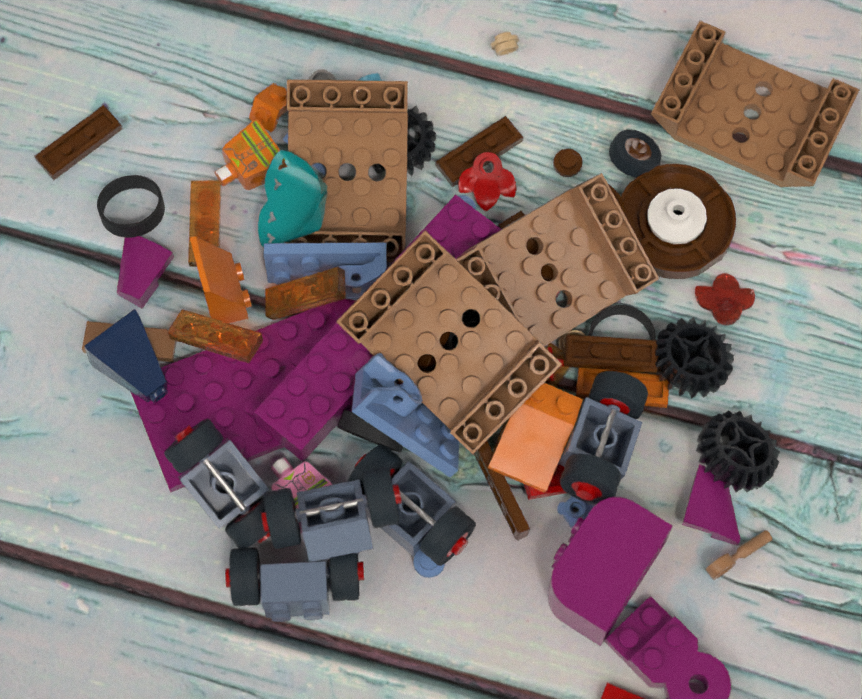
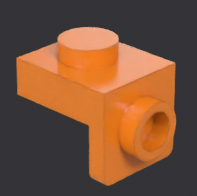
M273 83L257 94L253 101L249 119L251 121L258 119L264 129L273 132L276 129L279 117L287 112V90Z

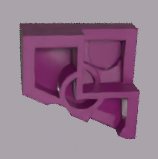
M141 236L124 238L117 294L143 309L158 288V279L173 260V252Z
M699 464L682 525L710 533V538L738 546L740 534L729 487L724 489L721 480L713 482L714 475L711 472L704 473L706 466Z

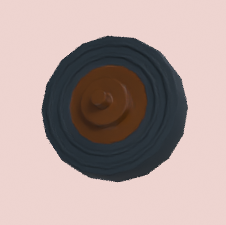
M627 129L619 132L612 140L609 148L610 159L616 168L634 178L649 172L655 166H659L662 154L659 146L648 135L637 130Z

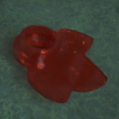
M722 273L713 281V287L696 286L695 298L700 307L712 311L713 317L719 324L729 326L740 319L742 311L753 306L755 292L754 289L750 288L740 289L736 277L728 273Z

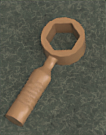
M764 530L738 547L736 553L732 556L726 553L706 568V571L713 580L718 579L736 565L735 561L737 559L748 557L772 541L771 534Z

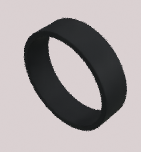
M127 175L111 181L103 188L98 196L97 209L103 226L110 233L119 237L132 238L147 234L158 226L165 213V204L161 190L153 180L140 175ZM135 188L145 189L158 197V204L155 210L140 222L118 224L104 216L107 203L122 191Z
M627 305L611 306L601 311L592 321L588 336H592L595 327L603 319L614 315H626L642 323L648 331L650 340H656L655 329L648 316L639 309Z
M343 411L337 428L374 444H383L391 450L401 453L403 448L401 444L353 412Z

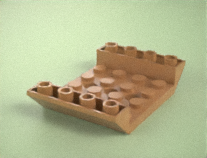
M699 20L651 115L674 140L777 186H814L860 89L835 78H832L827 89L724 44L723 40L726 31ZM766 87L770 91V95L760 96L755 89ZM749 109L755 110L759 117L757 119H749L745 116L744 111ZM740 132L745 134L748 140L740 143L735 141L732 135Z
M287 80L288 151L308 162L310 166L316 163H321L325 166L326 176L322 180L327 184L328 194L325 204V215L320 230L286 243L386 242L387 262H393L406 248L408 81ZM344 164H352L356 169V175L350 181H344L339 175V170ZM374 164H380L386 170V175L381 181H373L369 177V169Z
M602 173L563 192L467 249L456 258L544 346L623 297L636 294L659 280L656 271ZM529 238L536 240L539 250L535 255L530 254L526 248ZM544 265L550 266L553 270V277L550 281L544 280L541 275V269ZM559 291L564 292L568 298L567 305L564 308L556 303V294Z
M426 230L336 321L358 344H363L373 355L377 353L383 354V357L400 372L407 374L420 390L422 403L450 429V433L472 454L562 365L522 323ZM474 309L480 314V321L476 326L468 327L462 322V315L466 310ZM453 332L457 335L458 344L455 348L445 349L442 347L440 337L443 333ZM430 354L436 359V366L432 371L426 372L419 368L418 359L422 355Z

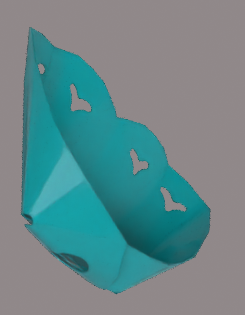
M280 150L273 158L265 177L264 188L268 200L261 209L258 220V235L262 247H264L265 243H269L270 238L267 234L275 237L271 243H286L319 231L325 215V204L328 194L327 184L308 162L292 152ZM282 159H285L287 167L279 170L278 167L282 165ZM274 179H277V181L282 184L276 190L274 189V186L276 185ZM273 212L276 220L268 223V220L271 218L270 213Z

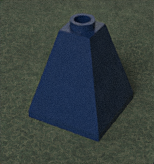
M135 309L84 346L89 362L95 369L147 403L151 400L153 403H156L167 395L168 390L165 377L140 316Z

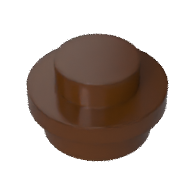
M573 149L560 150L554 157V169L563 177H573L582 169V157Z

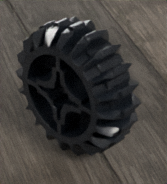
M416 105L408 109L407 172L411 176L414 174V167L422 170L424 168V161L430 162L431 153L435 151L434 142L436 140V133L432 131V121H427L426 112L418 114L419 109ZM410 128L419 135V143L414 141V138L409 135ZM374 164L377 174L385 170L382 165Z
M694 317L689 319L688 323L681 318L677 321L676 325L672 322L668 324L665 330L660 331L657 336L656 345H658V349L655 350V355L658 358L655 365L657 367L656 372H661L659 382L668 380V390L674 387L678 388L679 396L683 395L685 391L689 392L691 399L696 397L698 393L703 398L709 392L715 393L719 390L720 386L725 385L728 376L733 370V365L731 364L734 361V355L729 353L732 349V344L723 343L726 339V334L718 335L716 333L717 325L711 329L706 327V320L702 321L699 325ZM695 353H698L695 359L693 358L689 363H687L690 357H693Z
M728 410L722 415L718 413L702 427L703 430L697 439L699 444L697 445L696 452L701 454L698 462L706 464L704 473L711 472L714 475L713 482L721 480L724 489L732 485L735 492L744 489L748 493L754 488L762 487L773 477V473L779 464L777 458L780 451L774 448L777 440L769 437L771 430H764L761 427L762 421L757 423L753 421L752 414L744 417L741 411L733 414Z

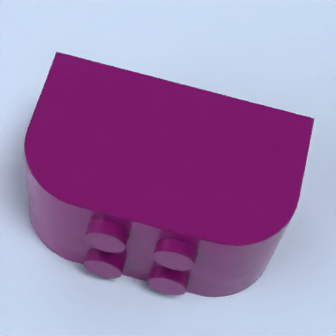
M611 497L597 503L585 519L579 517L570 532L572 535L568 540L569 545L562 543L553 558L555 561L551 566L553 572L548 589V603L553 614L561 622L601 646L666 544L673 525L627 498Z

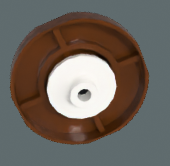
M684 164L655 166L649 172L643 173L631 181L621 195L623 205L626 207L625 216L659 277L686 279L699 276L726 255L735 233L736 212L731 197L714 177L707 172Z

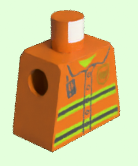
M255 119L223 146L222 153L226 165L217 169L214 173L222 186L238 179L245 190H251L265 183L268 168L280 149L258 119ZM282 159V165L278 167L279 170L287 167L285 159Z

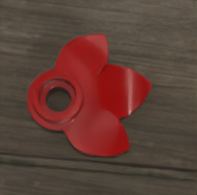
M484 152L475 158L472 167L461 173L458 181V190L460 193L473 192L479 207L483 211H488L496 204L500 194L505 197H515L516 181L513 174L502 167V162L496 154ZM486 161L491 162L493 165V169L489 173L483 169V164Z

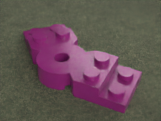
M651 596L604 641L650 688L664 687L666 699H729L731 679L723 663L710 654L698 652V638L676 616L672 618ZM689 681H701L705 686V692L702 694L694 693L689 687Z

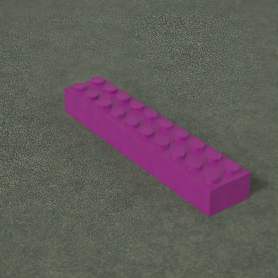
M455 194L391 265L425 230L456 259L464 251L501 229ZM336 323L254 411L256 424L304 462L336 427L343 411H350L352 409L356 373L374 355L363 344H358Z

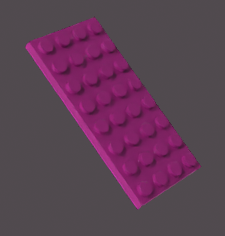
M340 297L161 367L167 383L168 393L156 403H153L152 400L147 403L131 392L170 493L185 486L178 478L182 473L176 471L172 463L165 457L164 452L176 441L175 435L188 425L193 428L205 419L211 420L215 428L222 434L223 441L227 438L230 439L247 462L284 447L256 424L254 411L337 323L336 321L356 300Z

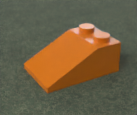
M196 236L191 237L190 241L213 327L248 319L246 308L252 307L248 290H241L239 281L244 280L241 264H234L230 252Z
M543 383L504 422L487 468L545 493L574 428L583 399Z

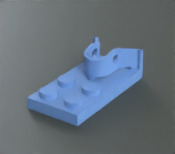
M386 242L265 243L264 260L268 283L282 286L290 283H305L307 285L331 283V290L334 294L346 299L358 300L387 269ZM353 288H361L360 293L356 294L352 291Z
M375 354L356 373L352 412L451 477L458 471L459 441L425 405H420L422 403V395L412 379L386 360L383 354ZM396 379H401L404 381V383L398 385L394 381Z

